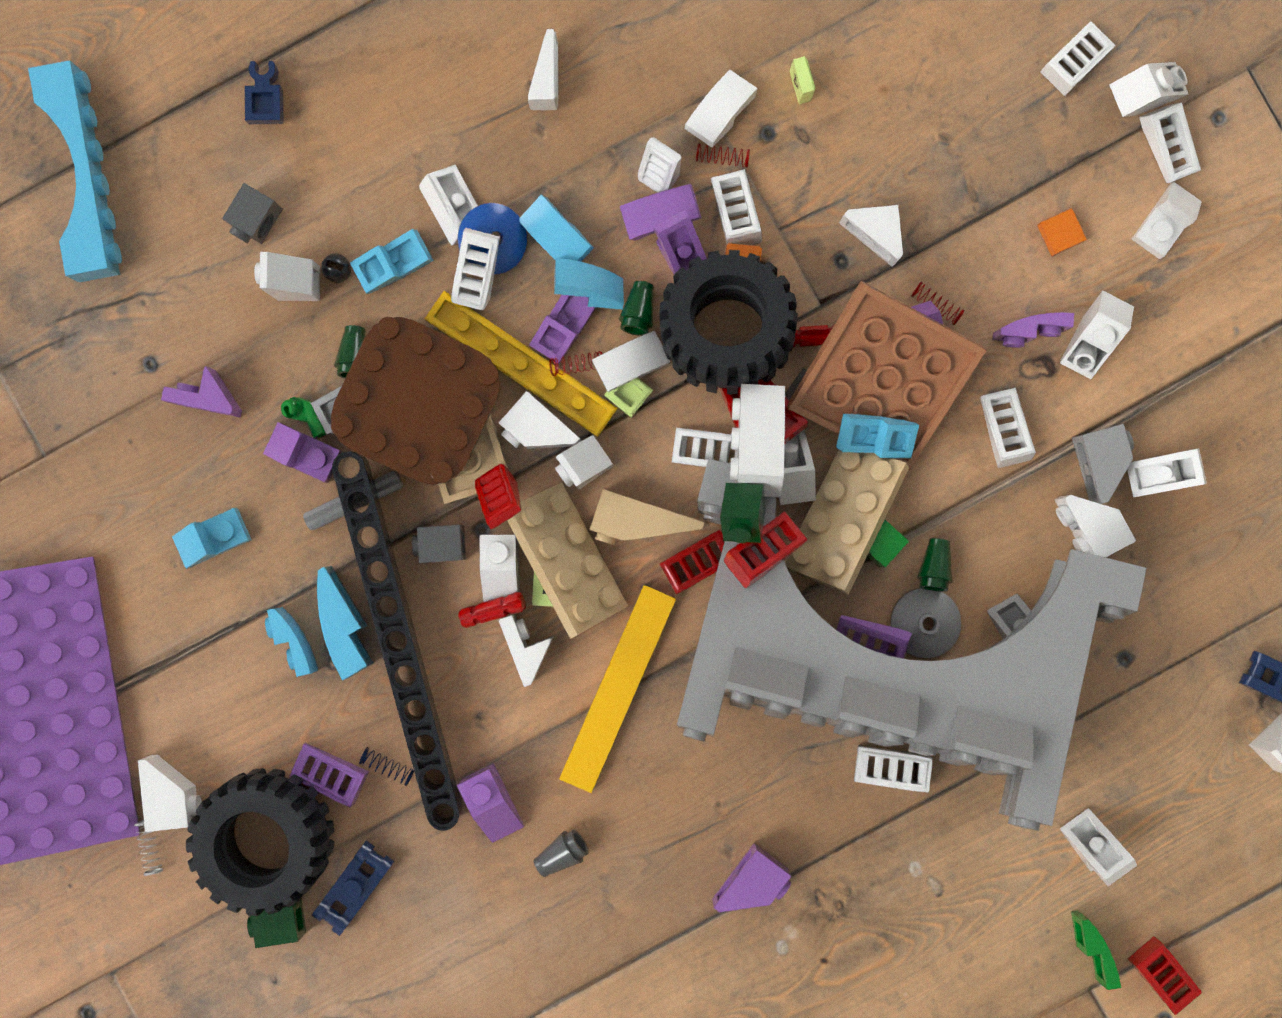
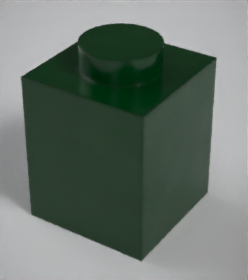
M726 483L720 515L723 541L761 543L766 510L763 484Z
M302 898L290 907L284 906L280 912L269 915L264 910L259 916L248 917V934L250 938H254L255 948L294 943L304 936L306 926Z

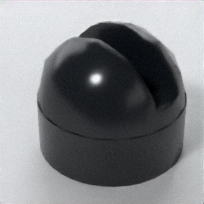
M332 253L322 261L321 270L323 275L331 282L341 283L350 276L351 264L343 255ZM332 262L344 267L341 272L327 266Z

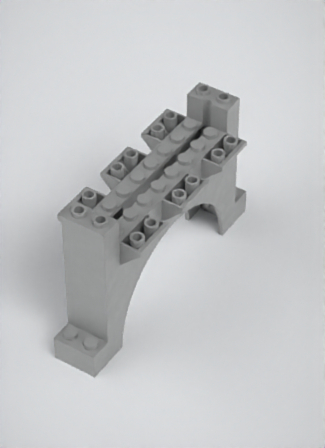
M708 458L697 502L698 513L703 514V519L711 523L721 524L720 515L726 483H737V480H730L729 463ZM765 496L766 510L763 526L776 518V497ZM766 536L764 541L775 554L779 552ZM724 542L677 726L684 729L683 735L685 737L705 742L706 735L714 737L724 697L730 698L729 705L750 710L752 705H757L765 708V715L785 719L790 714L802 715L801 722L822 727L827 722L828 725L835 726L833 733L851 738L866 734L869 735L868 742L885 747H894V745L899 746V744L907 743L909 744L908 751L926 756H936L937 753L940 754L939 761L956 766H973L975 764V771L995 776L996 774L1007 775L998 814L1009 816L1008 824L1039 831L1040 824L1052 826L1095 622L1097 620L1113 623L1114 619H1124L1125 616L1138 612L1147 568L1071 549L1067 562L1054 560L1050 577L1039 600L1022 623L1007 637L985 651L951 660L919 661L892 657L870 650L836 631L805 600L796 587L784 560L751 586L744 588L724 563L727 552L739 543ZM753 546L751 548L753 552L757 555V557L761 560L762 563L765 562L766 559L762 556L758 549L755 546ZM742 555L743 559H744V560L747 562V564L751 567V565L748 563V561H747V560L744 558V556Z

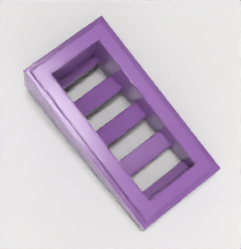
M841 615L836 631L847 636L849 628L855 630L852 641L858 644L864 633L869 635L864 647L888 656L905 658L912 636L911 632ZM876 638L883 640L880 650L873 648ZM890 643L896 645L894 653L887 652Z
M304 743L290 773V777L295 774L303 778V784L309 787L313 786L318 792L351 808L359 796L369 771ZM309 756H312L316 759L308 775L303 770ZM323 762L328 766L322 779L319 780L315 777ZM335 768L340 772L333 786L328 784ZM346 775H348L352 779L347 790L344 791L340 788Z

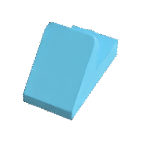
M232 508L203 522L190 523L172 536L186 569L252 540L238 508Z

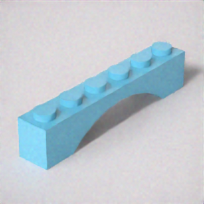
M70 60L28 68L34 103L46 112L60 129L69 146L75 166L76 192L74 207L68 226L59 240L65 276L77 282H85L120 275L118 264L122 262V255L118 244L114 243L112 230L116 228V222L113 212L108 208L106 195H109L110 189L108 181L101 171L100 161H103V151L99 141L95 138L94 127H97V117L94 109L89 104L88 93L91 92V84L88 75Z

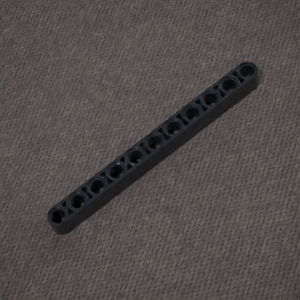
M343 452L333 461V476L427 820L434 829L446 831L453 828L458 822L462 810L461 798L370 464L366 457L356 452ZM349 458H355L360 466L359 473L353 478L347 477L343 472L344 462ZM359 492L367 495L369 499V506L362 513L356 511L352 505L353 497ZM366 527H372L378 533V542L373 547L367 546L362 541L361 535ZM376 561L384 563L388 569V575L384 581L376 580L371 574V567ZM384 596H390L396 600L398 608L394 615L385 614L381 610L380 602ZM392 631H400L405 634L407 638L405 648L397 649L391 645L389 636ZM408 665L415 670L416 680L414 682L407 683L400 678L399 668L401 666ZM412 700L421 701L426 708L425 715L413 716L408 710V703ZM425 734L431 736L435 741V748L432 750L421 749L417 743V737ZM431 769L440 770L444 775L445 781L441 784H433L427 779L426 772ZM443 803L448 804L452 807L454 815L449 818L440 817L436 812V806Z

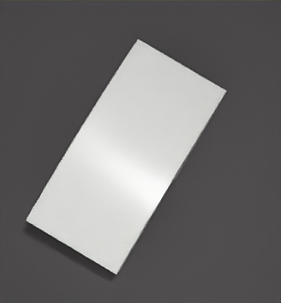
M729 70L698 105L686 122L684 129L713 148L733 127L735 117L755 98L758 88Z
M652 331L592 359V362L607 392H610L638 377L641 378L670 363V360L667 359L656 332Z

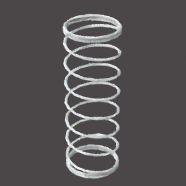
M144 820L139 821L134 826H144ZM136 832V833H145V834H148V833H151V832ZM137 837V840H146V841H149V840L155 839V838H157V837L148 838V839H138L139 837ZM158 844L149 845V846H139V847H147V848H145V849H148V848L153 847V846H156V845H158ZM141 850L139 853H140V854H148V855H146V856H149V855L154 854V853H157V852H159V851L150 852V853H141V852L143 851V850ZM161 858L152 859V860H142V861H149V862H147V863L144 864V865H146V864H148V863H150V862H152V861H155V860H158V859H161ZM162 865L153 867L142 866L143 868H151L144 872V876L163 871V868L154 869Z

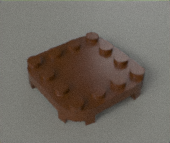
M384 317L378 324L372 327L364 338L335 399L331 413V430L338 440L350 450L418 482L430 485L448 483L460 476L467 467V463L496 401H498L501 390L498 370L491 359L480 351L419 322L403 317Z

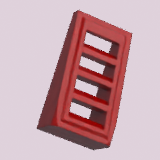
M498 464L475 480L478 499L486 524L490 529L498 527L521 512L518 482L504 464Z
M784 511L763 526L761 543H739L727 552L724 563L742 586L748 588L803 546L808 539ZM779 527L791 543L786 545L775 532V529ZM766 536L779 552L775 554L764 541ZM753 546H755L758 549V551L762 554V556L766 559L765 562L762 563L761 560L757 557V555L753 552V550L751 549ZM742 555H743L744 558L748 561V563L751 565V567H750V566L747 564V562L743 559Z
M720 529L659 563L676 595L717 572L719 562L709 543L715 540L722 553L725 541H723V534ZM700 548L704 549L712 564L707 569L697 553V550ZM686 556H692L700 573L693 574L685 560ZM679 562L688 579L682 582L672 564Z
M1154 936L1127 958L1174 1015H1177L1202 993L1166 946ZM1162 956L1164 960L1153 970L1149 971L1147 968ZM1170 966L1172 970L1157 981L1155 978ZM1176 976H1179L1180 980L1167 991L1163 989ZM1186 985L1189 989L1176 1001H1173L1171 997Z

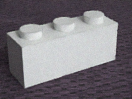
M741 384L740 398H733L732 420H739L738 428L732 427L731 449L738 450L737 458H731L730 480H737V483L763 484L764 496L781 497L784 480L785 386Z

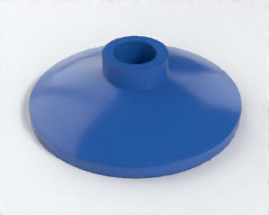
M497 203L482 204L470 210L462 219L458 229V247L460 250L465 228L488 234L493 232L499 233L501 241L498 247L494 274H501L514 268L522 259L527 246L526 229L520 223V217L509 207ZM470 245V249L484 253H488L489 249L483 247ZM468 259L470 263L486 266V263Z

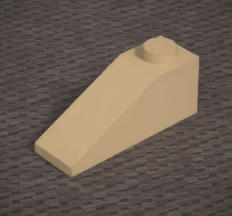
M603 489L590 530L597 532L596 540L615 545L617 539L628 541L701 530L705 522Z

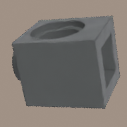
M243 183L222 220L231 226L229 233L247 244L250 239L262 244L283 208L271 198Z
M464 525L417 527V535L412 536L413 555L419 556V563L466 560Z

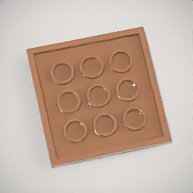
M860 281L790 398L788 409L837 434L840 431L843 414L881 416L917 423L919 429L912 457L894 458L907 463L910 471L987 350L973 340L869 284Z

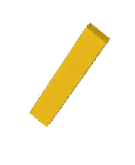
M446 291L442 292L424 318L425 321L450 338L480 351L491 359L497 370L596 437L600 436L617 411V407L561 369L558 370L557 376H552L548 360L471 308L452 303V295ZM551 363L552 371L555 375V366Z
M643 585L559 780L592 793L676 598Z

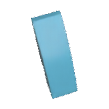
M326 566L318 570L317 577L319 618L331 660L343 681L373 664V661L356 634L367 627V624L333 567Z

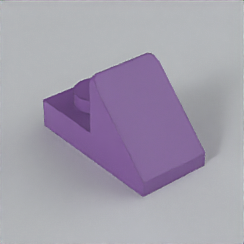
M685 210L653 227L658 237L656 240L657 246L673 274L680 268H684L687 271L689 269V261L698 256L701 260L707 259L690 216Z
M204 367L200 389L197 386L177 383L176 389L165 386L163 388L162 401L241 418L242 410L217 371L210 367Z
M278 422L263 454L285 466L295 468L328 483L333 473V461L343 451Z

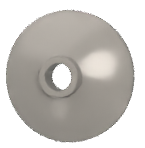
M919 588L906 593L898 600L892 611L891 627L912 633L907 653L920 658H933L944 654L955 644L961 630V616L958 607L948 595L943 592ZM927 617H931L934 620V627L931 630H925L923 627V620Z

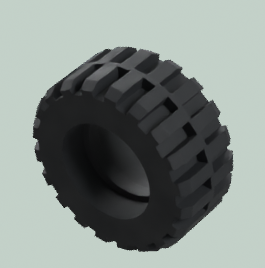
M718 250L708 252V259L701 260L698 256L690 260L687 271L684 268H680L673 275L674 284H667L663 292L664 301L660 303L661 341H663V348L667 359L672 360L673 369L679 375L686 373L688 383L695 387H698L700 383L706 384V391L716 394L718 388H727V394H738V387H741V384L758 385L760 379H763L764 382H769L775 377L776 368L782 369L795 341L798 313H796L797 302L795 294L789 292L790 283L783 275L777 278L778 268L772 263L767 262L763 265L760 263V256L749 253L748 257L740 256V250H729V255H720ZM721 300H735L747 304L758 313L762 320V328L756 336L743 344L722 346L703 338L695 329L694 320L698 313L711 303Z
M264 768L253 769L248 774L243 772L224 783L209 794L210 796L197 807V815L190 820L187 829L189 833L193 834L186 839V852L192 853L193 856L187 862L190 871H197L200 877L196 880L200 889L203 890L206 887L212 893L209 898L216 904L223 901L228 904L227 910L238 913L242 908L246 909L248 916H259L264 910L269 915L280 912L284 906L290 907L309 891L326 870L329 864L328 857L333 853L334 841L329 839L335 832L332 820L326 821L325 816L330 812L326 802L319 804L315 798L319 792L313 786L308 789L301 785L303 778L295 774L289 779L285 778V771L280 769H273L267 774ZM241 813H261L279 824L289 844V858L285 866L276 869L262 868L251 863L243 856L237 846L234 833L236 819Z

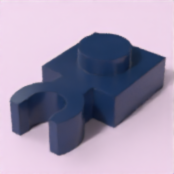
M250 61L249 73L255 80V85L245 86V121L249 125L284 124L283 89L280 85H273L279 75L278 67L273 61H269V70L264 75L259 74V66L255 61Z

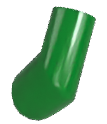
M291 397L285 400L281 405L283 416L306 422L314 439L327 435L311 405L313 401L300 397Z

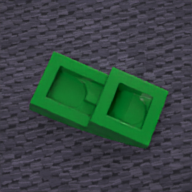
M1078 910L1071 911L1076 946L1087 957L1092 956L1096 980L1106 990L1121 988L1115 961L1104 938L1092 922Z

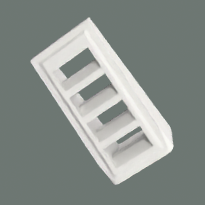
M1090 21L1040 72L1065 96L1116 45ZM1089 34L1103 49L1098 51L1085 37ZM1079 43L1093 56L1091 60L1077 47ZM1071 52L1085 66L1081 68L1068 53ZM1061 60L1076 74L1074 77L1059 64Z
M547 29L528 94V103L531 110H557L558 39L554 29Z
M1182 103L1167 105L1139 117L1144 134L1166 183H1171L1201 170ZM1167 118L1169 124L1161 127L1160 121ZM1173 131L1175 137L1165 141L1164 135ZM1179 145L1180 151L1169 155L1168 149ZM1181 158L1185 159L1186 164L1173 168L1172 162Z
M651 137L647 142L638 170V180L657 193L671 189L680 175L681 155L656 138Z
M745 169L712 177L711 182L726 243L754 245L762 242V231ZM741 185L742 190L722 194L724 189ZM743 199L745 200L744 203H740L737 205L726 207L725 205L727 203ZM748 213V217L729 220L730 217Z
M468 228L464 229L452 289V303L479 310L486 308L491 298L500 240L499 236ZM470 245L483 247L489 249L488 253H484L470 249ZM468 259L486 263V266L470 263ZM466 273H467V274H470V275L482 277V278H483V281H482V280H478V279H474V278H470V277H466Z
M1016 388L981 396L980 400L998 468L1032 460L1036 452ZM1010 402L1011 408L993 411V406ZM1009 417L1014 418L1013 422L998 425L996 421ZM1017 431V436L1005 439L1001 437V434ZM1016 445L1021 446V449L1012 450L1006 452L1005 448Z
M676 428L672 462L706 467L708 458L714 460L717 440L722 441L719 461L728 463L731 434ZM688 437H694L691 458L685 457ZM702 439H707L705 460L699 459ZM735 450L734 458H737L738 450Z
M858 746L854 781L928 793L932 757L908 751ZM869 756H875L873 775H867ZM884 758H889L887 777H882ZM898 760L904 761L902 779L897 778ZM913 762L919 763L917 781L911 780Z

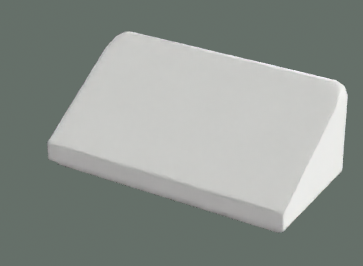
M456 165L426 174L419 185L423 196L451 245L458 243V229L462 219L470 210L478 206Z

